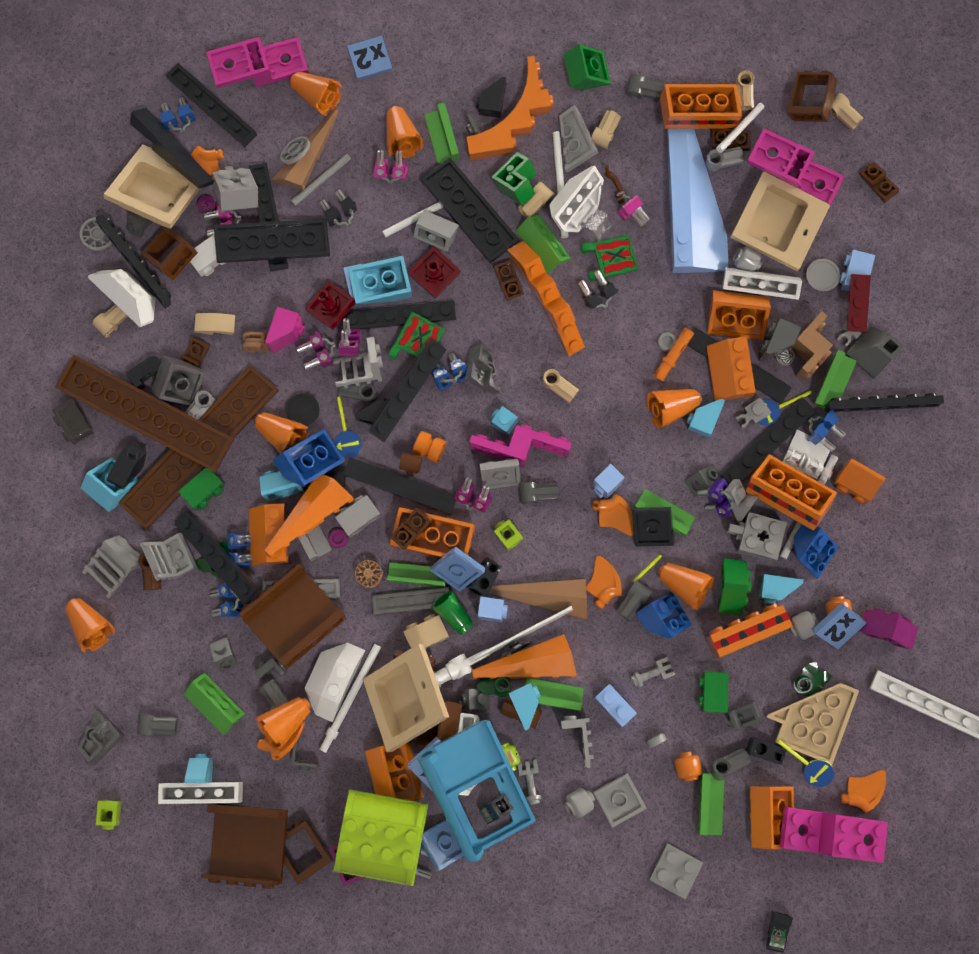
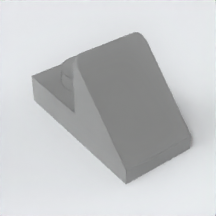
M733 479L725 490L730 497H734L735 502H733L732 510L737 522H741L759 495H746L740 479Z

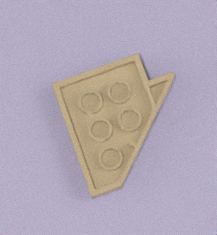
M838 683L767 714L766 718L781 723L775 743L781 740L792 750L815 759L825 760L832 765L859 690Z

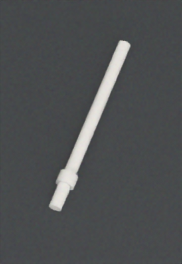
M555 131L552 134L558 194L564 187L560 132ZM561 231V238L569 237L568 232Z
M831 455L823 471L819 474L821 476L818 482L825 485L826 481L831 478L832 470L838 460L837 456ZM798 521L780 554L784 559H787L794 546L793 537L802 525Z
M374 644L331 728L328 727L325 733L326 737L319 750L326 753L333 739H336L339 733L337 731L363 683V679L366 678L381 649L380 646Z

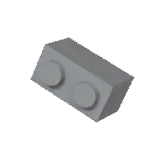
M424 211L416 223L413 237L448 251L456 238L459 225Z
M367 495L357 497L353 501L354 504L352 506L342 508L337 512L338 516L335 517L350 538L381 516Z

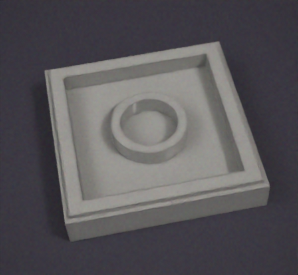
M628 773L593 791L612 828L647 809Z

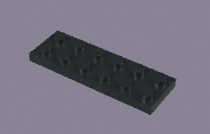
M450 157L421 178L424 186L455 223L459 225L460 229L490 264L507 252V249L519 243V238Z
M327 219L214 225L217 263L330 257Z

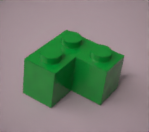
M516 152L491 177L501 193L521 206L535 194L529 181L537 173L530 160L519 152Z
M723 559L718 613L742 616L743 609L747 608L748 597L746 595L751 592L752 585L751 581H749L751 570L747 569V561Z

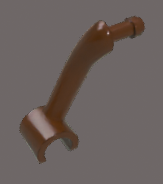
M605 165V176L614 182L618 193H615L616 199L622 197L623 194L626 195V191L623 190L618 177L609 171L608 165ZM624 198L619 200L618 203H623Z

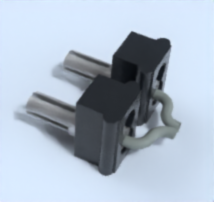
M341 190L336 191L335 194L340 200L344 215L346 217L351 215L348 218V223H339L342 220L340 212L336 211L334 206L330 208L325 200L320 201L329 226H334L335 224H345L348 226L351 224L350 220L353 218L354 212L357 211L356 202L352 201L349 196L345 198Z
M600 270L594 272V275L600 283V286H598L601 292L600 296L608 298L605 301V305L601 304L603 299L599 298L597 293L589 290L584 280L578 283L585 295L582 297L585 306L591 309L595 307H608L611 297L619 291L613 283L604 279Z

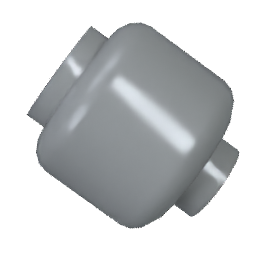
M748 246L739 248L733 257L735 267L740 270L754 272L758 271L762 265L760 252Z
M805 611L792 618L793 627H791V631L795 637L799 636L802 640L816 635L812 630L819 624L815 613L811 614L809 611Z
M578 788L566 796L564 806L572 817L582 818L594 809L593 801H595V798L589 790L586 791L583 788Z

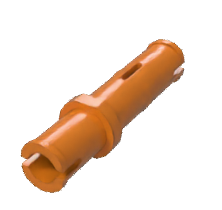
M684 327L666 357L662 358V363L653 376L664 381L671 368L676 366L675 362L694 336L691 330Z

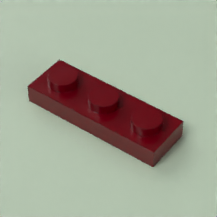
M850 275L846 332H867L871 275Z

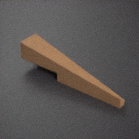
M333 109L308 137L311 145L306 155L294 164H284L272 177L271 181L304 191L315 163L321 156L339 114L338 109Z
M585 579L492 586L489 594L556 612L572 606L573 611L567 615L587 619Z

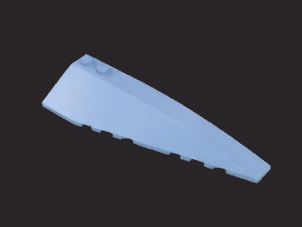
M667 129L672 273L725 272V267L729 268L727 233L695 130Z

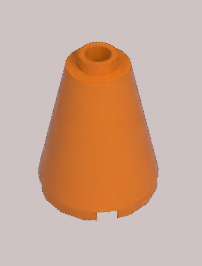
M296 72L290 78L291 88L321 115H328L327 112L330 107L333 110L340 101L342 93L339 92V87L342 88L337 80L304 72Z
M398 106L391 107L386 113L387 151L390 156H395V159L396 151L398 150L399 152L402 151V159L415 156V152L417 150L421 151L423 148V139L405 110Z
M695 389L652 391L647 394L646 398L647 409H652L654 415L651 420L657 428H664L699 408L702 402L701 394Z
M266 412L259 414L255 418V428L280 454L308 438V433L306 432L308 427L302 423Z
M669 562L666 565L663 564L658 571L660 575L659 580L693 610H697L707 597L705 595L708 589L711 590L715 579L709 574Z
M73 598L67 602L65 611L81 651L86 652V649L95 651L109 641V639H105L111 633L114 635V626L84 600Z
M297 697L257 716L254 720L255 722H260L257 725L269 742L272 743L274 741L277 744L275 748L280 750L311 713L309 709L311 705L306 698L301 699Z

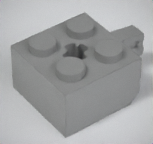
M227 166L225 170L213 172L214 194L221 211L258 207V187L250 169L239 168L234 170L232 166Z
M749 512L745 517L744 523L740 522L739 526L729 524L727 533L737 536L736 540H739L737 552L775 562L778 560L787 522ZM761 533L764 534L763 537L766 538L763 541H760V537H757Z

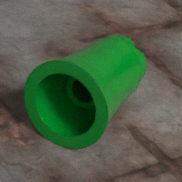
M452 590L444 593L433 603L431 609L439 614L459 635L464 634L473 626V621L470 619L469 614L461 606Z

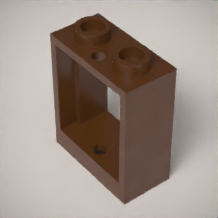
M809 70L797 72L787 111L792 120L828 122L838 82L833 72H813ZM806 85H827L822 107L801 106Z
M164 227L140 254L151 265L171 280H174L198 252L183 238L167 227ZM175 241L179 243L162 263L157 261Z
M444 700L449 718L417 736L416 744L423 746L424 749L435 737L444 741L457 733L462 704Z
M301 819L291 825L293 829L286 834V840L304 828L323 858L299 874L285 852L284 864L297 884H300L333 861V858L309 821L303 822Z

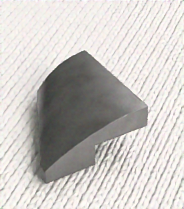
M479 344L470 348L465 379L485 391L498 394L500 393V387L495 386L493 382V376H498L494 365V354L484 345Z
M97 708L92 711V714H94L90 726H86L85 736L78 747V750L85 759L95 765L124 737ZM112 730L107 739H105V733Z

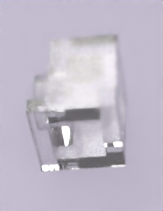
M597 209L588 217L586 223L582 222L580 224L583 233L598 242L612 226L608 213Z

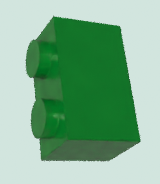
M204 468L178 492L197 511L198 509L203 510L210 503L209 500L213 496L218 497L224 491L223 487L226 485L213 471Z
M703 672V676H699V688H702V696L698 697V707L702 708V712L728 713L729 673Z

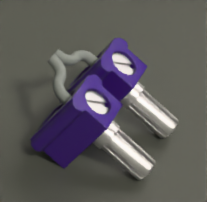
M724 478L716 480L709 490H699L698 496H709L712 501H718L716 505H706V512L717 511L719 516H726L728 518L733 512L732 508L735 499L725 492L728 484Z

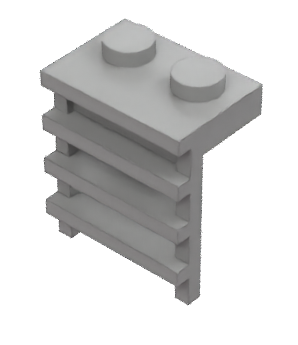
M374 337L367 338V353L359 354L358 357L346 356L333 359L334 364L341 363L343 381L336 382V387L344 386L349 388L348 385L351 384L360 386L361 382L366 381L367 384H371V380L378 379V382L382 381L380 368L383 367L381 356H378L381 355L380 345L375 343ZM359 359L364 361L366 376L363 377L358 376L356 360ZM352 361L353 379H347L345 362Z
M177 533L163 542L140 543L156 581L160 579L166 580L167 578L168 580L172 578L175 580L197 568L182 533Z
M120 535L104 540L101 548L97 549L95 556L91 557V561L85 565V569L82 571L84 575L89 572L108 591L106 595L108 599L115 593L131 571L140 568L138 563L140 554ZM100 556L121 576L120 578L99 558ZM94 564L115 584L114 586L94 568Z
M566 716L564 721H560L561 729L581 727L584 763L586 768H590V759H594V756L592 754L589 755L588 748L592 747V743H588L587 735L591 734V730H586V723L590 722L589 718L577 719L576 716Z

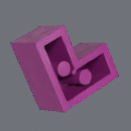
M874 608V610L865 609L863 619L866 621V624L859 632L872 638L885 640L894 646L912 650L919 627L912 624V620L902 617L903 615L891 611L890 614H887L882 609Z

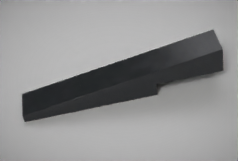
M147 108L131 112L130 125L153 143L152 150L198 189L214 184V180Z

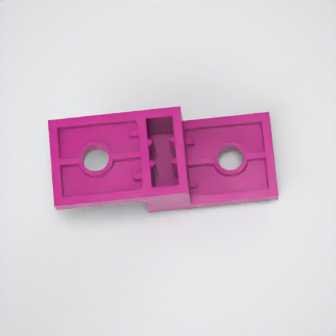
M260 37L206 52L217 88L253 78L257 88L291 78L296 72L309 73L298 37L264 47ZM289 56L291 60L288 63H283L281 61L282 58ZM227 62H234L232 68H225Z
M764 128L747 161L748 164L780 178V180L831 205L844 178L843 175L811 161L815 153L814 151ZM775 150L777 152V156L770 157L767 154V151ZM822 182L824 188L817 189L814 183Z
M523 424L521 427L516 425L509 447L506 446V443L495 440V442L489 441L488 437L477 434V436L472 435L470 439L471 450L502 460L518 459L519 465L523 467L526 465L532 446L568 457L572 444L564 437L558 436V438H554L548 432L541 430L539 432L532 431L531 427Z
M784 807L779 848L884 863L888 822ZM800 825L804 826V833L802 835L798 833ZM865 835H868L869 842L865 845L864 837Z

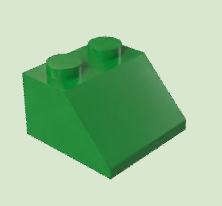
M579 44L564 54L571 88L586 90L611 85L604 51Z

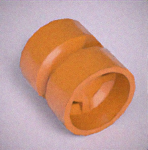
M421 431L414 444L412 453L421 457L426 455L429 461L437 464L442 452H444L447 441L441 438L433 439L432 434Z

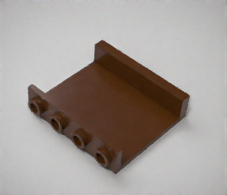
M300 563L297 566H292L283 578L276 579L272 583L271 588L259 593L256 600L251 604H246L239 613L243 621L286 670L347 619L345 613L335 606L304 571Z
M208 804L207 812L215 813L209 873L201 874V878L208 879L209 883H220L221 880H225L228 885H238V882H244V886L256 887V884H262V888L274 889V885L282 884L288 810Z

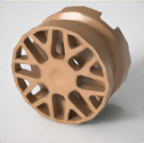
M262 332L244 333L242 350L249 353L268 352L269 348L265 343L268 334Z
M365 560L357 565L355 577L361 586L373 588L380 584L383 572L377 562Z

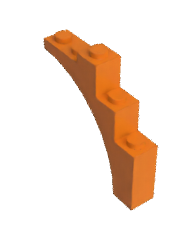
M535 56L527 57V83L515 109L493 128L467 137L470 160L513 154V148L516 147L515 136L532 133V127H535L534 115L551 112V106H554L553 95H549L548 89L543 88V81L538 77L540 64L535 61Z
M524 241L507 249L513 264L525 278L548 315L567 355L571 356L585 348L575 324L576 320L570 305L561 297L555 281L546 273L540 257Z

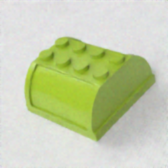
M349 789L333 872L413 886L428 804Z

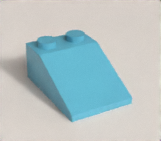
M403 256L348 268L356 305L394 302L412 298Z

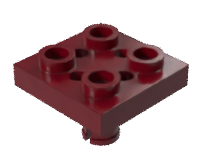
M434 246L408 271V275L434 299L461 273Z
M328 281L306 306L305 310L331 330H334L356 302L353 297Z

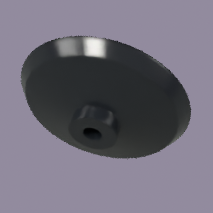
M297 394L286 405V416L289 420L308 426L318 418L319 404L309 394Z
M517 640L508 644L509 648L501 655V659L518 652L532 642L529 640L519 643Z

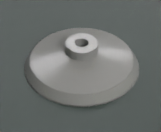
M818 259L809 265L806 276L809 284L814 289L829 291L839 283L840 271L831 260Z

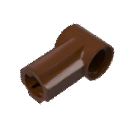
M403 453L399 469L405 470L409 476L420 473L422 457Z
M142 553L139 556L138 563L142 568L143 591L162 589L161 579L156 581L146 556Z
M506 697L500 713L522 723L512 700ZM536 708L530 725L531 728L536 729L543 710Z

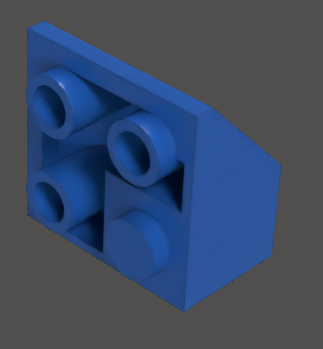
M802 524L793 537L797 560L818 579L839 547L822 528L816 527L813 531Z
M672 592L636 613L645 630L668 639L692 626L688 615L685 614L678 599Z

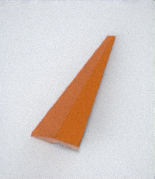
M323 474L313 480L264 550L266 556L272 558L276 551L282 547H288L290 542L299 536L301 538L324 522V518L332 512L337 513L345 503H351L354 500L353 497L335 479Z
M564 634L471 670L473 679L490 677V679H496L497 677H508L509 679L559 678V676L577 677L572 652Z

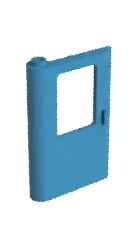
M489 720L480 721L418 755L417 760L467 861L476 862L480 860L485 849L536 822ZM492 777L500 794H505L514 810L509 812L512 820L486 836L477 838L458 799V795L481 781Z

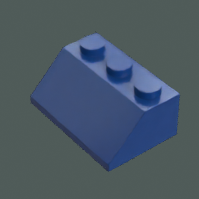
M325 429L291 447L273 460L284 478L302 487L345 461Z

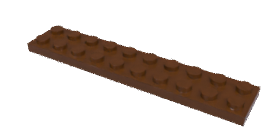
M75 355L72 356L55 386L60 391L215 473L234 441L232 437Z
M250 365L198 420L234 439L279 391ZM170 449L118 504L148 530L181 495L178 491L206 467Z

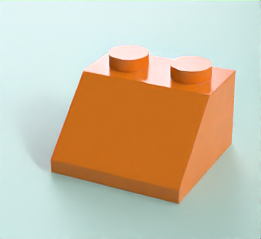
M851 458L843 465L833 485L836 486V490L840 493H848L854 496V501L860 504H867L872 500L886 478Z

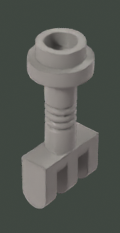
M668 657L656 661L657 668L640 675L638 672H634L630 676L632 685L634 687H642L644 681L658 675L661 676L662 680L674 676V671L668 674L665 671L672 668L671 664L664 667L662 664L669 661Z
M537 759L532 761L534 768H530L529 760L525 761L526 769L522 770L521 762L518 764L519 777H526L529 794L526 800L529 806L540 804L541 795L536 794L533 774L539 773Z

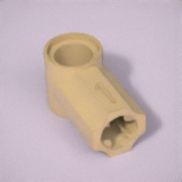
M747 70L742 71L736 80L741 111L754 109V75ZM746 79L749 84H743L741 80Z
M838 93L834 97L830 111L833 114L832 117L838 118L850 130H853L863 120V117L850 106V102L844 94Z
M612 110L606 111L599 127H596L592 135L595 145L606 150L608 149V144L612 141L613 133L621 119L617 112Z
M539 182L533 188L535 194L523 206L520 205L518 207L520 213L526 218L534 216L543 206H546L550 199L552 200L555 197V194L542 182Z
M115 304L106 313L99 314L92 324L105 338L110 337L109 334L114 330L116 331L118 325L128 316Z
M554 369L547 370L543 376V386L568 403L571 402L579 391L578 388L561 377L559 372ZM553 376L556 378V382L553 384L548 383L546 378Z

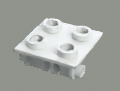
M796 430L783 462L817 480L819 474L823 471V465L830 450L820 443L815 445L811 441H807L809 435Z

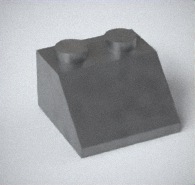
M163 356L151 391L159 399L190 406L195 400L206 372L180 359Z

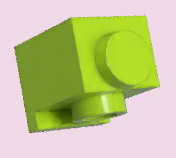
M502 520L495 526L494 534L507 551L523 540L522 535L510 520L506 522ZM506 531L511 533L510 538L504 537Z
M99 800L97 804L96 825H101L102 829L114 830V826H119L122 801ZM109 811L113 812L111 819L107 816Z

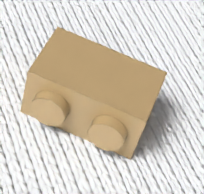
M435 614L425 617V622L419 625L417 622L406 627L407 630L404 631L411 648L417 644H424L426 649L450 638L440 616L435 617Z

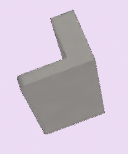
M319 525L301 538L298 536L311 561L332 550Z

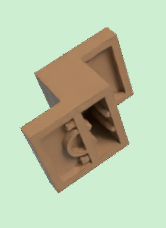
M821 312L791 347L795 353L807 362L796 375L800 381L804 378L809 379L818 369V365L821 366L832 353L829 350L833 344L820 334L826 325L824 321L828 317L824 312Z

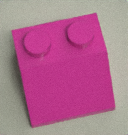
M277 307L265 341L271 352L275 353L298 341L299 336H303L305 325L299 313Z

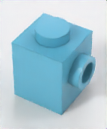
M503 406L500 410L496 409L491 416V425L506 436H508L518 422V417Z

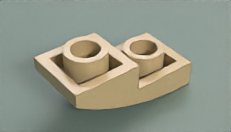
M220 313L195 314V333L213 335V333L234 334L235 315Z

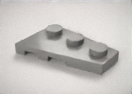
M572 106L559 116L561 137H563L564 141L563 155L566 159L565 171L567 172L572 171L598 153L576 106Z

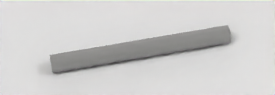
M345 154L309 184L304 191L297 194L291 202L296 206L348 163L351 157Z

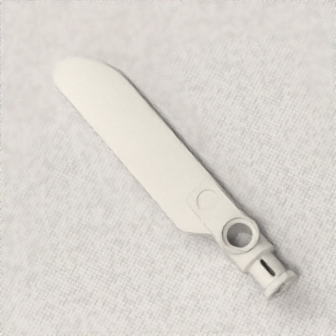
M572 606L469 658L462 654L450 660L449 663L445 664L444 668L434 672L439 688L441 684L451 679H460L462 676L471 673V670H473L471 668L472 665L490 656L493 652L573 611Z

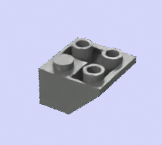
M781 318L776 323L773 322L766 332L765 338L767 339L758 351V355H760L759 361L764 362L791 349L796 342L801 327Z
M870 326L867 332L848 350L846 355L856 360V364L875 379L904 345L890 333Z

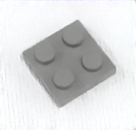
M505 459L504 461L497 462L488 461L480 464L483 486L487 485L490 489L521 484L518 459Z
M667 843L649 880L686 899L703 862Z

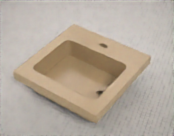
M142 144L106 190L104 199L171 229L200 189L155 153L152 148Z
M763 171L730 238L798 271L830 205Z
M424 644L415 645L363 679L387 752H393L449 718Z

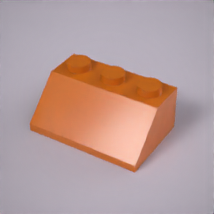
M713 290L707 334L737 338L747 336V339L764 341L771 308L770 297Z
M747 336L726 339L708 345L707 353L715 401L753 397L756 391Z
M284 503L261 505L249 509V535L252 537L250 538L251 566L289 564L288 547H282L276 551L272 558L266 556L264 551L287 519V506Z
M407 742L393 752H387L385 745L365 751L375 794L411 801L424 797L419 777L407 766L414 758L410 742Z
M750 786V838L752 848L782 849L779 847L784 807L794 808V786Z

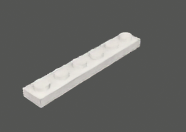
M879 670L876 671L869 689L979 739L978 716Z

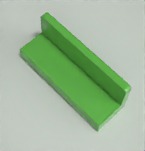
M445 103L437 104L438 111L425 114L427 127L439 165L449 157L453 161L459 160V152Z
M540 214L528 217L517 228L516 232L520 238L540 257L547 274L551 273L558 265L564 264L571 259Z
M840 350L835 352L814 400V405L825 409V405L830 399L842 397L855 367L856 360L845 356V352Z
M644 490L634 507H671L673 530L683 537L686 536L695 519L693 515L648 490Z
M390 562L389 574L386 579L388 582L446 587V582L430 571L431 566Z
M206 673L192 681L184 693V696L223 735L227 734L230 728L245 715Z
M531 678L526 679L525 685L531 683L532 686L536 685L541 696L538 697V704L581 711L584 688Z
M708 773L700 775L698 834L722 835L724 780H716L712 774Z

